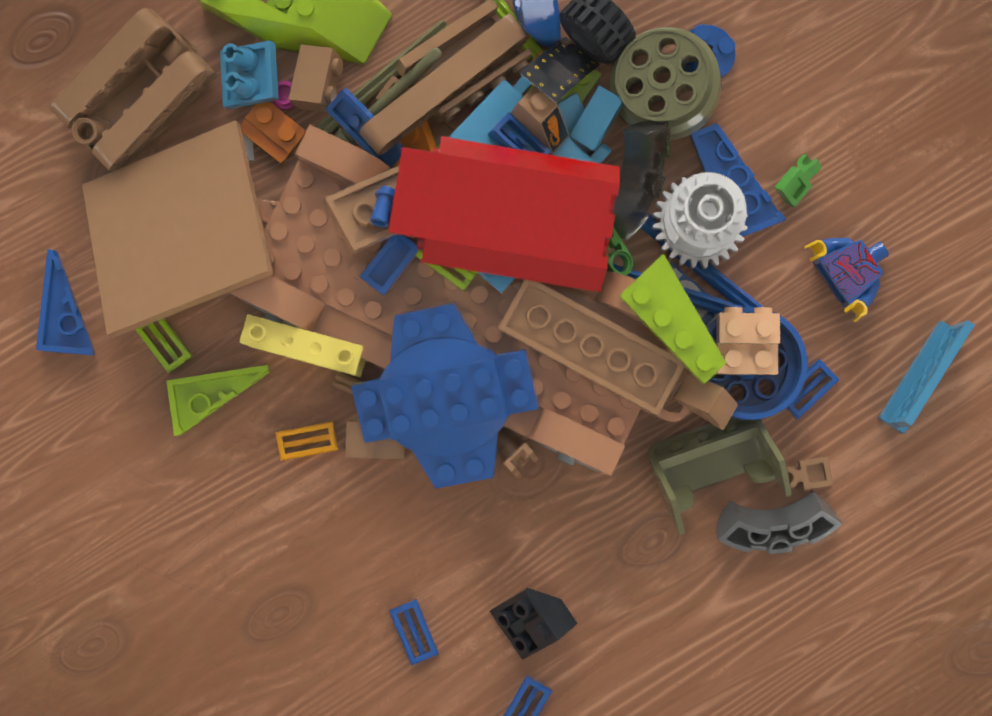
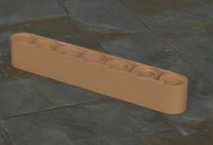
M507 14L362 126L359 134L378 156L384 154L436 114L439 108L459 96L518 50L529 39L530 35L512 14Z

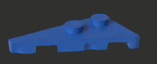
M47 249L36 350L95 356L94 347L58 251Z

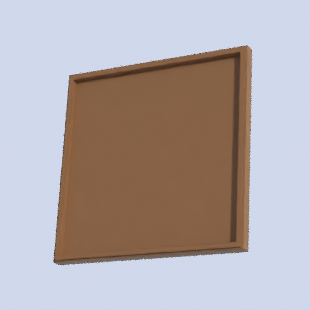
M236 120L82 184L106 333L111 338L273 275L242 130Z

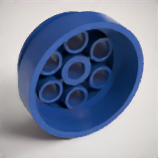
M742 307V313H754V308L758 307ZM781 315L780 344H778V356L781 359V364L778 367L777 375H723L720 379L712 376L708 380L724 387L728 393L732 385H738L742 389L743 396L741 400L736 401L738 406L731 418L758 420L775 415L788 407L796 399L805 383L808 369L805 345L795 327ZM715 319L706 328L716 344ZM761 380H766L771 385V392L768 396L762 395L758 390V384Z

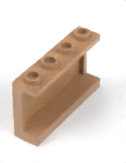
M487 0L401 57L396 70L403 77L431 49L437 47L442 52L441 57L410 88L499 21L500 18L496 14L497 4L494 0ZM520 47L463 93L439 108L437 113L432 116L437 124L445 119L447 122L453 120L461 113L460 109L468 103L470 106L478 103L484 97V92L490 88L494 90L504 79L507 81L506 78L512 73L519 75L529 65L528 62L532 56L531 50L527 49L524 51Z

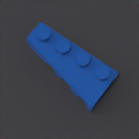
M718 123L697 130L689 135L703 172L724 175L731 179L742 191L746 201L748 217L744 223L747 226V230L740 232L739 235L745 237L787 220L782 212H779L766 190H763L755 179V175L749 166L747 167L740 158L738 151Z

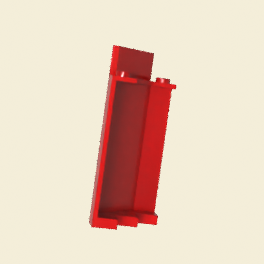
M441 136L439 148L433 147V152L402 147L389 233L419 237L417 249L423 250L421 263L601 292L608 264L609 239L612 238L614 225V204L620 186V167Z

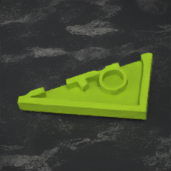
M269 365L166 380L174 436H181L270 373Z

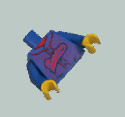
M827 238L822 241L815 240L805 245V249L811 248L813 250L814 256L809 259L814 261L813 264L843 308L846 307L844 312L847 313L849 310H852L856 315V318L853 320L854 322L865 316L881 285L879 278L883 275V271L878 263L889 256L886 247L881 242H877L870 248H867L862 240L854 242L850 238Z

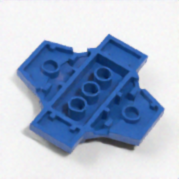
M455 302L396 314L393 325L391 361L382 373L381 378L354 383L351 386L364 442L368 443L391 438V440H396L401 445L412 450L435 489L493 478L495 475L498 432L503 427L508 416L539 408L527 350L521 349L496 354L490 348L479 345Z

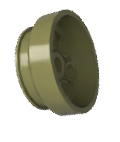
M660 27L639 34L615 60L611 70L610 92L620 97L624 103L619 111L622 120L636 133L654 140H676L696 132L714 114L721 97L722 79L714 53L700 37L680 28ZM668 44L676 46L672 54L665 55L661 53L663 47ZM638 56H648V61L644 65L637 66L634 64ZM689 62L699 64L698 68L690 73L683 70L684 66ZM666 72L671 75L666 83L656 82L657 76L661 73ZM640 83L643 85L642 90L638 94L629 93V88L633 84ZM684 90L693 92L692 98L688 101H680L678 99L679 94ZM656 101L665 102V107L660 112L650 110L652 104Z

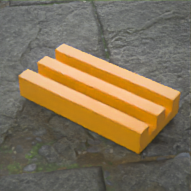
M334 421L275 432L280 461L339 450ZM323 429H328L329 432L326 435L283 442V437ZM330 440L331 443L329 446L285 453V448Z

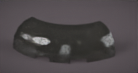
M642 121L623 129L625 141L624 158L620 171L619 192L615 199L613 214H615L613 226L622 239L628 240L649 217V214L646 213L654 198L659 199L666 176H663L662 173L665 157L670 158L671 145L668 121Z

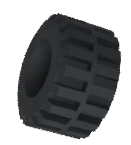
M571 0L560 12V23L568 37L584 53L598 62L607 65L613 64L626 46L636 38V32L629 18L612 0Z

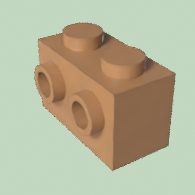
M300 45L288 100L298 109L327 112L325 109L337 96L336 85L338 76H341L343 72L341 56L333 48Z

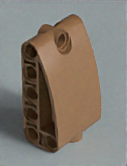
M143 8L132 16L51 104L50 110L71 130L75 141L84 144L109 172H113L137 155L179 118L212 85L217 78V74L196 53L198 51L196 47L182 34L177 33L158 12L149 8ZM91 125L93 127V135L88 139L86 130Z

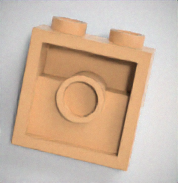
M742 307L724 308V313L717 314L716 345L726 364L716 375H777L780 313H772V308L770 307L754 308V313H742Z

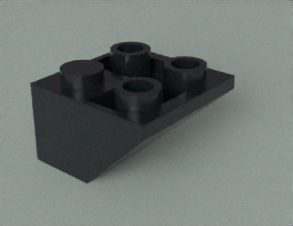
M530 588L524 589L490 610L497 624L522 660L558 641L578 624L562 599Z

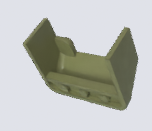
M730 418L724 430L709 423L656 442L648 449L650 464L664 503L679 535L685 533L680 513L690 509L694 504L692 491L746 473L748 478L756 483H766L776 479L786 497L792 495L785 459L760 419L739 420Z

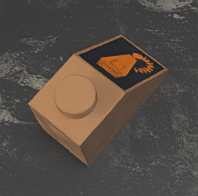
M533 86L511 111V114L552 151L550 155L570 136L558 104L536 86Z

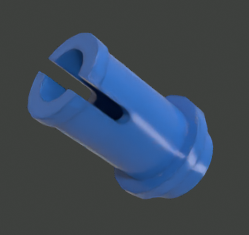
M381 186L380 190L376 191L375 197L377 200L369 220L373 225L379 227L389 226L395 195L394 188Z

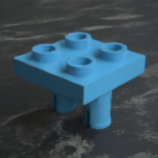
M269 40L240 47L233 43L226 44L223 50L220 51L223 107L233 109L279 100L275 43Z

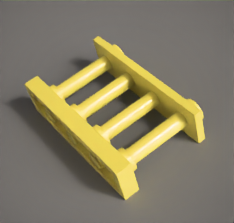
M247 314L239 343L248 345L251 348L362 378L367 361L361 358L364 346Z

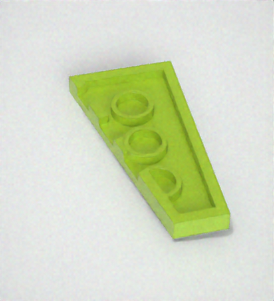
M664 254L619 295V298L703 385L726 364L725 359Z

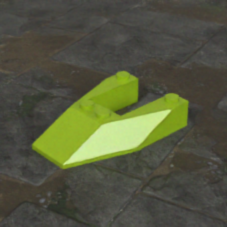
M198 0L203 9L263 42L269 40L274 42L276 49L299 53L300 45L333 48L341 56L342 61L365 65L392 18V14L379 0H268L267 3L261 0Z

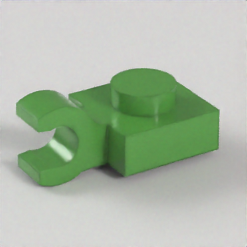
M803 154L797 161V167L792 166L774 188L787 205L795 208L811 189L812 185L809 180L821 170L822 165L818 159L814 158L811 161L808 155Z

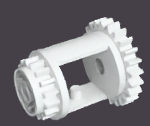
M699 173L687 179L682 177L679 186L672 183L670 185L672 194L663 191L661 195L666 202L657 201L655 206L662 211L653 213L652 217L660 220V222L654 224L652 229L661 231L656 236L655 241L664 240L665 244L662 246L661 251L670 249L672 251L669 256L670 260L678 255L680 257V266L686 260H689L691 269L695 268L697 262H700L702 268L706 269L709 260L715 267L718 266L719 256L727 261L729 259L727 250L734 253L737 252L738 248L734 242L742 243L744 241V238L739 233L747 230V226L744 223L748 215L744 195L731 179L717 173Z

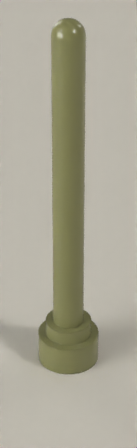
M437 47L431 49L368 110L375 116L394 102L441 57V50ZM340 128L333 135L354 146L357 145L356 141L343 128Z

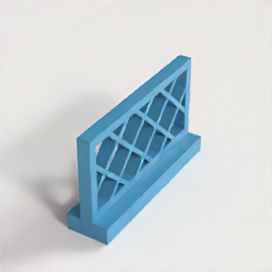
M942 320L938 321L878 416V419L901 434H905L909 426L913 425L975 325L968 320L951 326Z

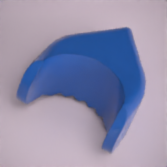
M512 0L515 15L522 27L541 46L550 48L562 39L558 0Z

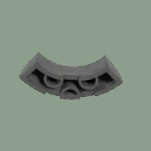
M812 490L795 503L770 510L750 509L730 501L718 519L716 533L719 541L735 549L745 552L761 550L768 551V554L791 552L792 547L810 542L812 545L834 532L842 525V522L830 505Z

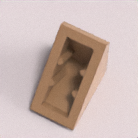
M691 373L686 374L672 398L721 430L725 429L738 406L737 402L724 387L710 381L703 385Z

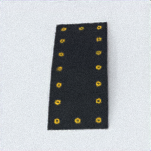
M565 36L533 60L520 74L557 103L576 84L599 67L600 64Z

